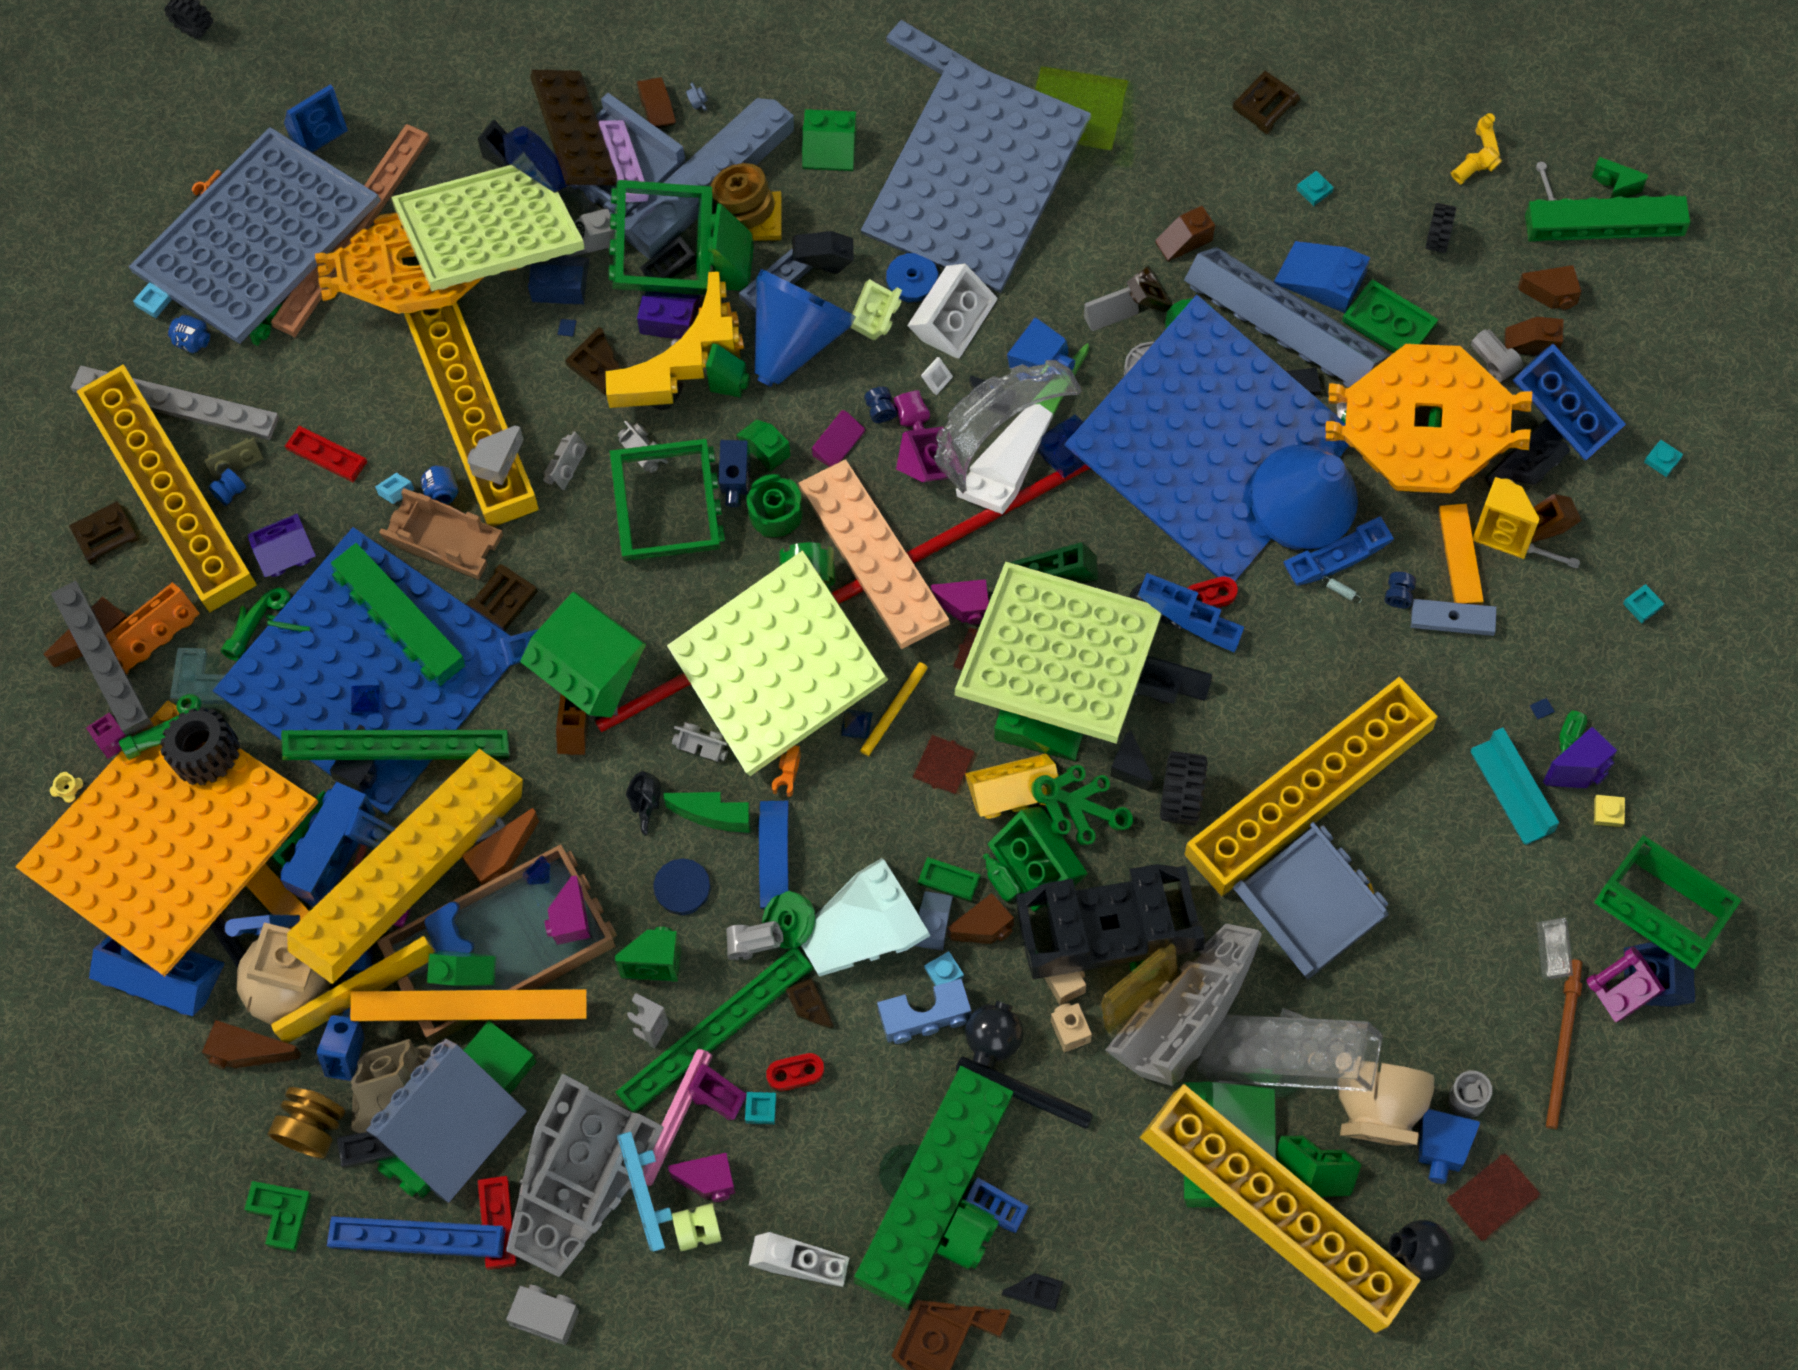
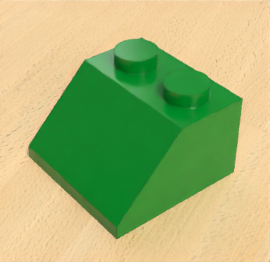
M805 109L802 169L853 171L857 134L856 111Z
M656 927L655 930L647 929L615 955V963L620 977L623 979L678 982L681 946L677 932L668 927Z

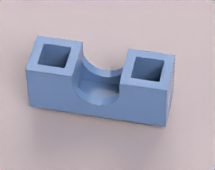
M958 979L933 986L936 1003L927 1012L914 1011L909 1006L906 995L877 1002L887 1042L894 1041L895 1044H901L909 1041L911 1036L922 1033L923 1036L937 1033L939 1028L950 1025L951 1028L965 1025L971 1015V1008L962 980Z

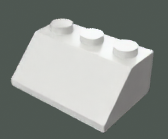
M966 264L946 266L907 326L922 342L959 359L998 298Z

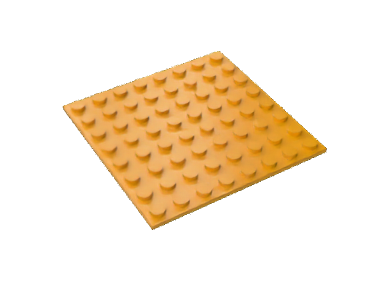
M167 700L151 718L154 726L178 716L179 712L176 705ZM206 742L200 744L194 751L200 749ZM161 745L141 752V755L131 760L127 759L122 750L15 867L165 977L319 803L317 799L242 749L237 750L240 754L238 759L233 760L235 763L233 768H228L227 774L224 777H217V781L213 783L207 781L206 785H199L198 782L195 785L189 784L187 781L184 782L165 761L160 749L163 748Z

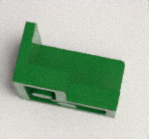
M1281 1136L1276 1150V1161L1320 1197L1350 1196L1352 1194L1362 1164L1346 1151L1321 1150L1304 1136Z

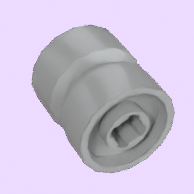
M1478 1071L1461 1073L1456 1078L1448 1094V1103L1451 1110L1463 1118L1478 1116L1483 1112L1491 1098L1492 1085L1489 1079Z

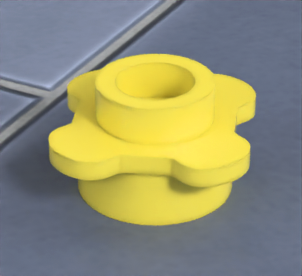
M62 772L54 779L53 786L50 788V794L53 797L59 796L65 802L71 803L76 799L75 794L78 789L83 787V781L81 778H74L67 772Z

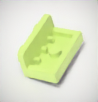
M869 279L865 283L852 313L856 318L850 328L872 340H876L882 334L886 335L892 325L890 317L892 313L894 314L901 304L899 296L902 290L897 287L891 292Z

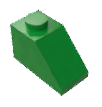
M712 344L706 364L710 392L741 398L743 389H748L750 374L747 373L746 363L718 344Z
M756 419L736 434L739 440L748 441L750 451L770 472L791 457L789 441L770 423Z
M453 951L430 953L427 983L453 986L495 985L496 956Z

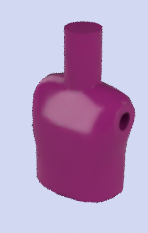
M911 391L896 396L893 400L897 407L900 424L903 427H913V430L924 429L923 423L929 420L930 413L923 402L920 391Z

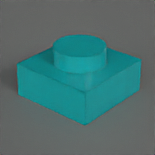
M1315 171L1297 184L1296 190L1315 206L1330 195L1334 187L1319 172Z
M1660 440L1646 457L1644 463L1667 477L1682 459L1683 454Z
M1645 584L1627 597L1623 605L1642 624L1661 610L1664 603Z
M747 1092L745 1123L775 1125L776 1093Z

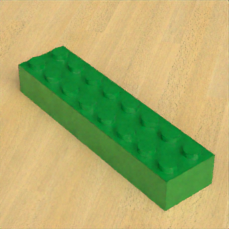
M960 1066L854 1276V1284L908 1310L1012 1100L1013 1091Z

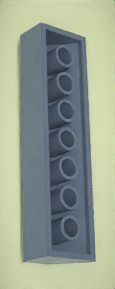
M757 98L664 183L711 187L715 176L725 168L741 163L757 165L794 131V115L776 100ZM649 195L647 201L641 202L625 217L624 239L650 260L698 218L699 198Z
M1218 247L1198 253L1184 281L1190 284V288L1200 294L1205 293L1212 298L1214 304L1223 308H1229L1234 311L1233 315L1238 319L1248 320L1256 325L1255 329L1266 335L1270 334L1277 338V342L1281 346L1289 349L1293 348L1299 352V356L1308 362L1314 361L1322 366L1321 370L1330 376H1338L1344 380L1343 384L1348 388L1391 356Z

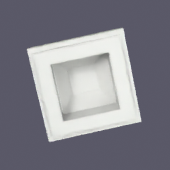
M939 357L921 375L935 395L953 377Z

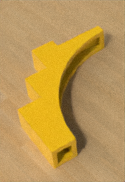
M708 272V287L702 309L693 325L680 340L665 352L644 363L625 369L606 371V395L609 408L673 404V393H678L677 380L704 378V368H706L712 344H718L728 352L735 353V343L739 342L738 326L733 327L732 316L728 317L727 304H722V298L727 297L726 283L720 282L719 272Z

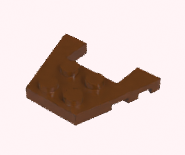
M916 1300L891 1355L892 1359L904 1370H951L971 1326L1000 1338L1011 1315V1311L1007 1309L996 1310L979 1306L967 1307L949 1303Z

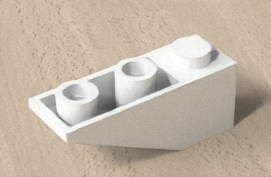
M768 1232L755 1236L749 1265L772 1273L843 1287L850 1257Z

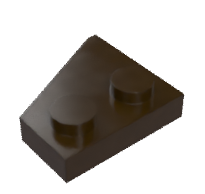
M600 326L565 360L566 366L604 395H606V371L620 369L606 340L604 331Z

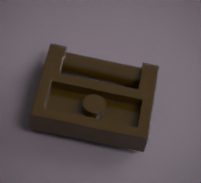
M1264 71L1233 103V109L1257 125L1258 129L1263 133L1268 134L1274 128L1273 124L1291 106H1295L1300 101V96L1295 90L1267 71ZM1279 95L1284 98L1267 117L1261 114Z
M118 501L69 525L89 565L97 562V558L128 542L132 544L139 540ZM124 529V533L90 549V546Z
M499 564L494 570L495 574L477 596L474 599L470 598L465 605L505 632L536 595L538 590L536 586L506 566ZM503 580L508 581L487 607L483 606Z

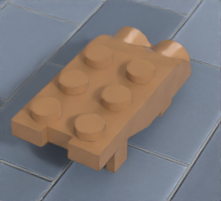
M403 488L401 492L403 496L401 506L392 514L388 529L381 528L379 534L386 541L406 552L479 580L487 566L485 557L490 549L495 551L503 536L502 530L482 523L477 515L469 512L464 514L449 505L431 499V497Z

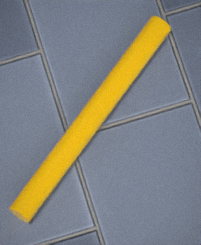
M921 662L917 664L860 749L861 753L870 756L927 671L928 667Z

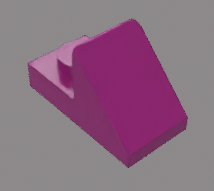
M110 712L86 727L107 759L122 750L119 740L125 738L126 735Z
M706 1064L700 1065L688 1088L694 1104L708 1105L727 1120L735 1119L747 1096L746 1093Z

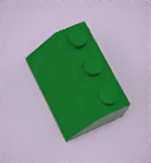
M1042 806L1021 810L988 843L998 861L1008 868L1020 885L1022 893H1026L1044 883L1073 879L1075 887L1088 874L1062 835L1059 836L1053 833L1051 828L1052 821ZM1046 905L1034 906L1030 908L1033 912H1036L1037 910L1041 909Z

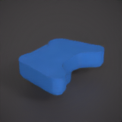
M457 902L448 903L425 919V926L436 952L470 953L474 950L473 942L460 937L458 927L455 924L454 919L460 908Z

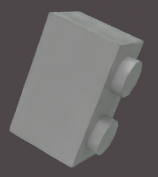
M530 1285L529 1288L520 1286L506 1319L509 1325L566 1346L579 1313L577 1306L573 1305L574 1300L559 1294L556 1298L545 1295L547 1291L535 1285Z

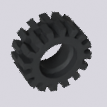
M170 0L164 8V14L166 17H169L170 23H174L176 29H181L182 33H187L188 36H193L194 39H200L213 24V17H211L210 11H206L207 8L199 4V0Z
M1441 203L1435 204L1425 249L1446 253L1455 218L1456 206Z

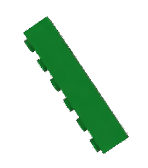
M1667 195L1665 197L1640 196L1638 198L1619 196L1609 199L1592 197L1580 200L1565 198L1550 201L1538 199L1529 201L1525 213L1528 241L1685 236L1690 225L1686 196Z
M357 543L353 544L331 562L334 571L332 577L340 587L345 585L351 591L349 595L358 606L363 604L369 610L367 615L376 625L381 623L386 628L384 632L394 644L399 642L402 645L404 655L410 662L416 661L422 667L420 671L429 682L434 680L439 686H442L465 667L462 654Z

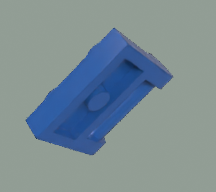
M265 915L231 919L225 924V932L229 936H240L242 933H254V935L260 936L264 922L290 929L300 921V915Z

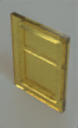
M1172 943L1167 948L1162 947L1103 996L1101 1004L1105 1030L1108 1033L1139 1009L1147 999L1149 1000L1159 992L1158 989L1166 981L1170 983L1178 976L1176 947Z

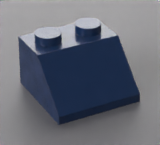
M558 256L548 261L531 264L528 288L532 302L584 304L589 258Z
M1653 942L1633 946L1641 953L1665 989V991L1645 1005L1673 1007L1695 1002L1694 969ZM1630 946V947H1625V948H1624V956H1625V951H1627V950H1628L1629 948H1631L1632 946ZM1634 965L1624 970V980L1637 972Z

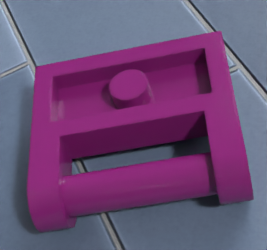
M1633 946L1625 951V956L1598 975L1593 974L1586 980L1588 986L1598 995L1615 1023L1622 1021L1665 991L1641 953ZM1634 965L1637 972L1609 991L1605 983L1629 966Z

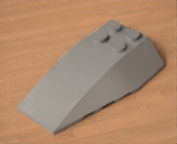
M1225 924L1205 943L1204 950L1199 951L1201 955L1194 962L1187 961L1179 968L1183 972L1171 984L1166 981L1158 989L1161 994L1152 1003L1147 999L1105 1049L1106 1052L1143 1078L1170 1086L1180 1081L1184 1076L1185 1070L1201 1055L1202 1049L1225 1018L1249 970L1262 933L1256 929Z
M564 1074L561 1075L534 1130L506 1249L507 1252L557 1277L561 1276L583 1249L584 1243L592 1233H596L602 1225L601 1222L610 1211L618 1206L627 1190L632 1188L617 1135L631 1132L637 1153L639 1154L653 1150L664 1128L638 1113H632L588 1090L589 1087Z

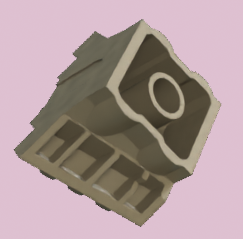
M410 1039L363 1054V1057L357 1063V1070L351 1080V1089L353 1090L352 1131L357 1133L367 1132L366 1130L371 1125L372 1118L387 1107L391 1102L392 1095L407 1084L411 1079L412 1072L418 1066L423 1065L431 1056L433 1047L423 1045L414 1048Z

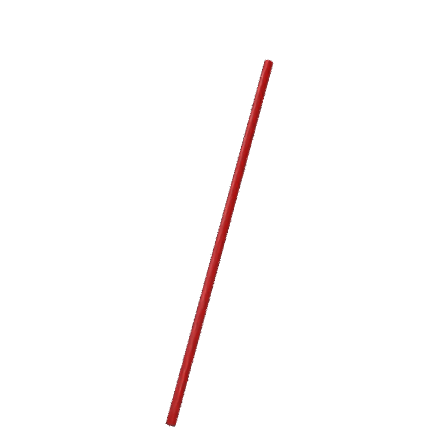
M1078 459L1019 491L1016 498L1003 514L986 509L906 553L914 564L1090 469V467L1081 459ZM856 579L832 592V595L840 604L864 590ZM682 673L619 707L617 716H612V718L601 717L595 720V723L602 733L691 685L686 675Z

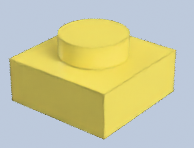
M1596 795L1594 799V825L1623 827L1625 820V797Z

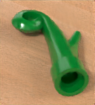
M284 588L269 590L256 602L247 615L246 608L241 606L234 632L230 639L225 641L220 652L228 659L237 662L246 652L245 647L268 607L272 609L284 608L290 601L289 591Z
M194 694L183 695L177 702V711L179 714L183 712L185 714L189 713V709L184 708L189 703H191L189 709L195 708L198 711L202 704L200 698ZM179 716L137 735H129L119 740V744L127 759L131 760L141 755L142 751L160 745L161 739L165 737L163 735L165 728L169 729V723L173 719L177 720Z

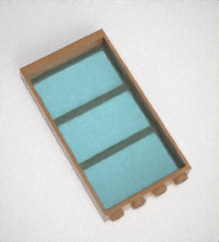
M560 844L451 901L457 902L460 906L454 919L460 937L474 944V950L470 953L496 956L495 985L453 986L427 983L428 963L398 979L397 982L402 991L535 990L616 947L613 938L617 934L610 921L604 923L600 914L604 911L596 897L590 898L587 891L591 887L584 874L578 876L574 867L578 866L572 852H565ZM577 875L582 885L591 938L557 945L553 937H548L546 933L545 920L549 919L547 909L569 878ZM440 908L377 940L384 957L392 955L423 936L433 946L425 926V919ZM477 1020L418 1021L430 1045Z

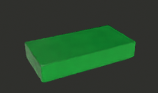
M927 857L918 880V885L971 903L981 875Z

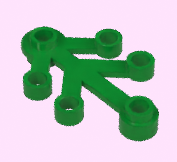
M1081 765L1069 767L1066 773L1056 778L1048 775L1037 777L1031 786L1032 795L1039 803L1046 804L1053 819L1051 828L1056 835L1067 834L1071 829V823L1067 818H1064L1058 802L1066 805L1078 830L1076 840L1081 845L1091 844L1096 838L1095 832L1089 827L1083 812L1108 821L1109 826L1115 831L1128 829L1133 823V816L1129 809L1119 807L1110 810L1085 799L1094 793H1101L1109 789L1110 780L1105 775L1094 777L1091 783L1071 793L1060 788L1070 782L1077 783L1085 778L1086 771ZM1074 769L1079 773L1078 778H1075L1073 775ZM1098 779L1103 782V788L1098 786ZM1042 785L1045 786L1047 789L1046 795H1044L1042 792ZM1116 815L1120 818V824H1119V825L1117 824V822H1116V820H1115V816H1116ZM1059 822H1062L1064 825L1063 831L1058 827ZM1084 832H1086L1089 836L1088 841L1084 840L1083 838Z

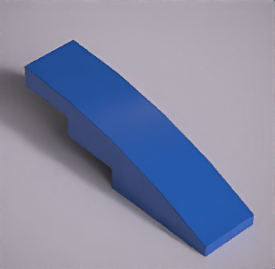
M1146 573L1138 596L1184 629L1235 653L1244 626L1219 617L1221 609L1196 600L1198 592Z

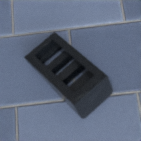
M679 236L643 264L640 270L646 277H656L650 270L655 267L660 273L657 278H672L695 264L697 257ZM682 251L684 256L680 258L677 252ZM673 256L677 262L672 264L668 258ZM663 261L668 267L665 271L659 265Z

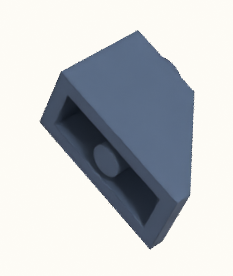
M924 892L919 917L930 936L915 946L943 951L953 896Z

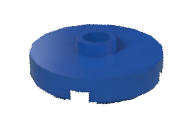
M916 253L898 256L890 263L886 275V282L890 291L892 292L897 287L900 288L902 291L899 299L905 302H919L923 300L938 280V270L934 262ZM909 274H915L916 276H915V277H909L908 275H909Z

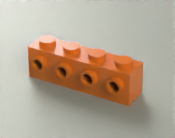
M172 582L107 633L106 637L127 675L129 670L137 663L147 660L152 651L160 645L168 643L176 632L191 625L195 617L200 613L185 593Z

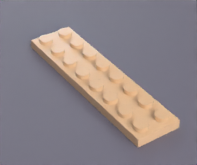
M846 459L798 483L806 500L901 649L950 625L949 618Z

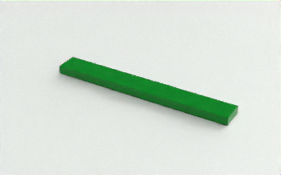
M282 730L281 732L282 760L469 759L478 749L493 759H508L510 755L507 730Z
M797 948L790 949L615 1092L630 1112L638 1113L686 1074L698 1049L709 1053L713 1052L784 994L786 989L795 985L812 971L813 966Z

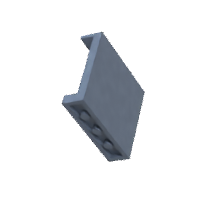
M607 93L601 99L603 109L596 115L598 123L599 121L624 120L645 182L664 183L686 161L682 145L611 94ZM547 150L545 152L548 162L547 167L554 175L558 176L560 174L563 176L556 154L554 155ZM570 185L574 189L579 188L583 191L591 202L599 203L604 209L608 208L610 215L611 213L615 214V204H611V190L616 188V185ZM626 202L625 217L641 202Z
M1314 822L1310 824L1311 829L1246 882L1243 883L1241 880L1233 886L1234 890L1307 979L1314 976L1389 915L1385 909L1389 904L1378 891L1373 894L1369 890L1367 885L1370 881L1360 869L1354 872L1348 864L1352 861L1351 858L1341 847L1336 850L1330 843L1334 839L1324 826L1318 828Z
M445 1039L432 1049L431 1056L427 1061L412 1072L411 1079L407 1084L392 1095L391 1102L387 1107L372 1118L371 1125L366 1131L379 1139L429 1185L431 1191L449 1203L526 1113V1110L457 1044Z

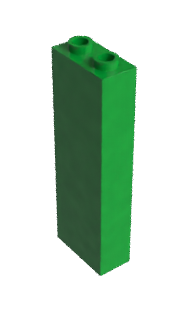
M490 1021L485 1024L463 1050L509 1095L537 1063L531 1052ZM398 1157L377 1162L379 1166L376 1169L389 1180L394 1176L402 1183L399 1187L409 1196L413 1197L417 1194L423 1199L430 1191L431 1187Z

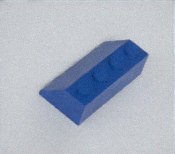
M1554 344L1542 351L1513 379V382L1522 392H1532V403L1585 461L1626 425Z
M336 782L334 787L329 789L324 795L323 806L319 813H315L312 816L307 834L299 839L292 860L287 862L281 871L280 880L285 888L312 907H315L335 888L359 845L358 842L344 836L354 809H361L374 817L376 815L366 794L339 782Z
M108 936L93 949L89 978L100 982L104 986H111L125 991L129 995L147 999L156 1005H163L177 1010L180 1014L193 1016L206 1004L224 967V962L188 950L164 977Z

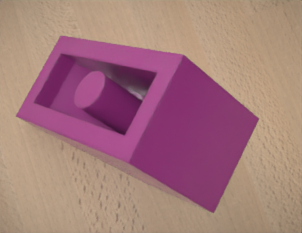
M986 579L931 585V592L945 611L962 623L981 624L989 604Z
M577 875L571 876L547 909L549 919L545 920L546 933L548 937H553L557 945L591 938L582 885Z
M727 1153L668 1166L673 1180L706 1200L712 1199L713 1202L728 1200L731 1194H735Z

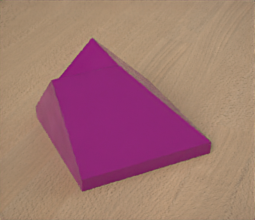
M944 427L911 430L903 433L896 470L921 482L957 478L963 475Z

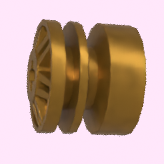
M289 1087L285 1096L290 1101H282L280 1107L290 1114V1117L277 1115L267 1135L277 1143L294 1151L324 1159L333 1139L323 1129L337 1130L339 1123L334 1119H342L345 1110L330 1098L318 1092Z

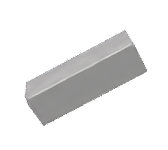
M1129 287L1085 303L1084 318L1091 331L1139 313L1138 304L1131 298Z

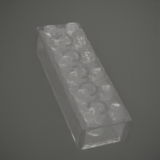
M1226 1015L1209 1042L1202 1049L1197 1070L1213 1082L1372 1091L1383 1034L1368 1021Z

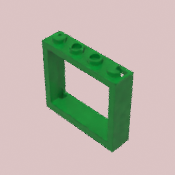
M618 180L616 188L611 190V204H615V214L611 213L610 229L614 230V239H610L609 255L614 256L613 265H609L608 269L609 280L613 281L612 289L706 295L711 255L708 252L709 236H711L712 187ZM626 193L699 198L696 280L623 275Z
M707 439L610 450L621 554L624 561L721 549L720 541H725L723 525L718 526L717 515H722L720 499L714 498L713 490L718 489L717 473H711L710 463L715 462L713 446L708 447ZM701 454L711 540L633 549L623 463Z
M1642 835L1594 901V904L1692 969H1695L1742 899ZM1634 863L1718 918L1705 939L1620 884Z

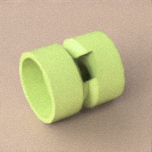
M713 1203L697 1207L694 1213H691L688 1209L672 1213L681 1252L697 1248L699 1242L709 1245L722 1241Z

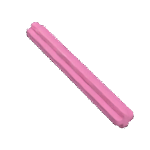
M698 1049L661 1125L664 1128L653 1148L656 1162L645 1165L643 1169L647 1186L653 1185L692 1102L688 1090L700 1065L706 1064L708 1066L712 1059V1055L705 1050Z

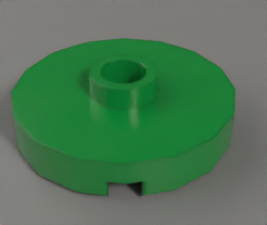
M787 891L781 895H776L765 907L762 923L772 921L779 923V927L783 932V942H781L780 947L784 949L798 948L812 934L815 924V911L811 902L804 895Z

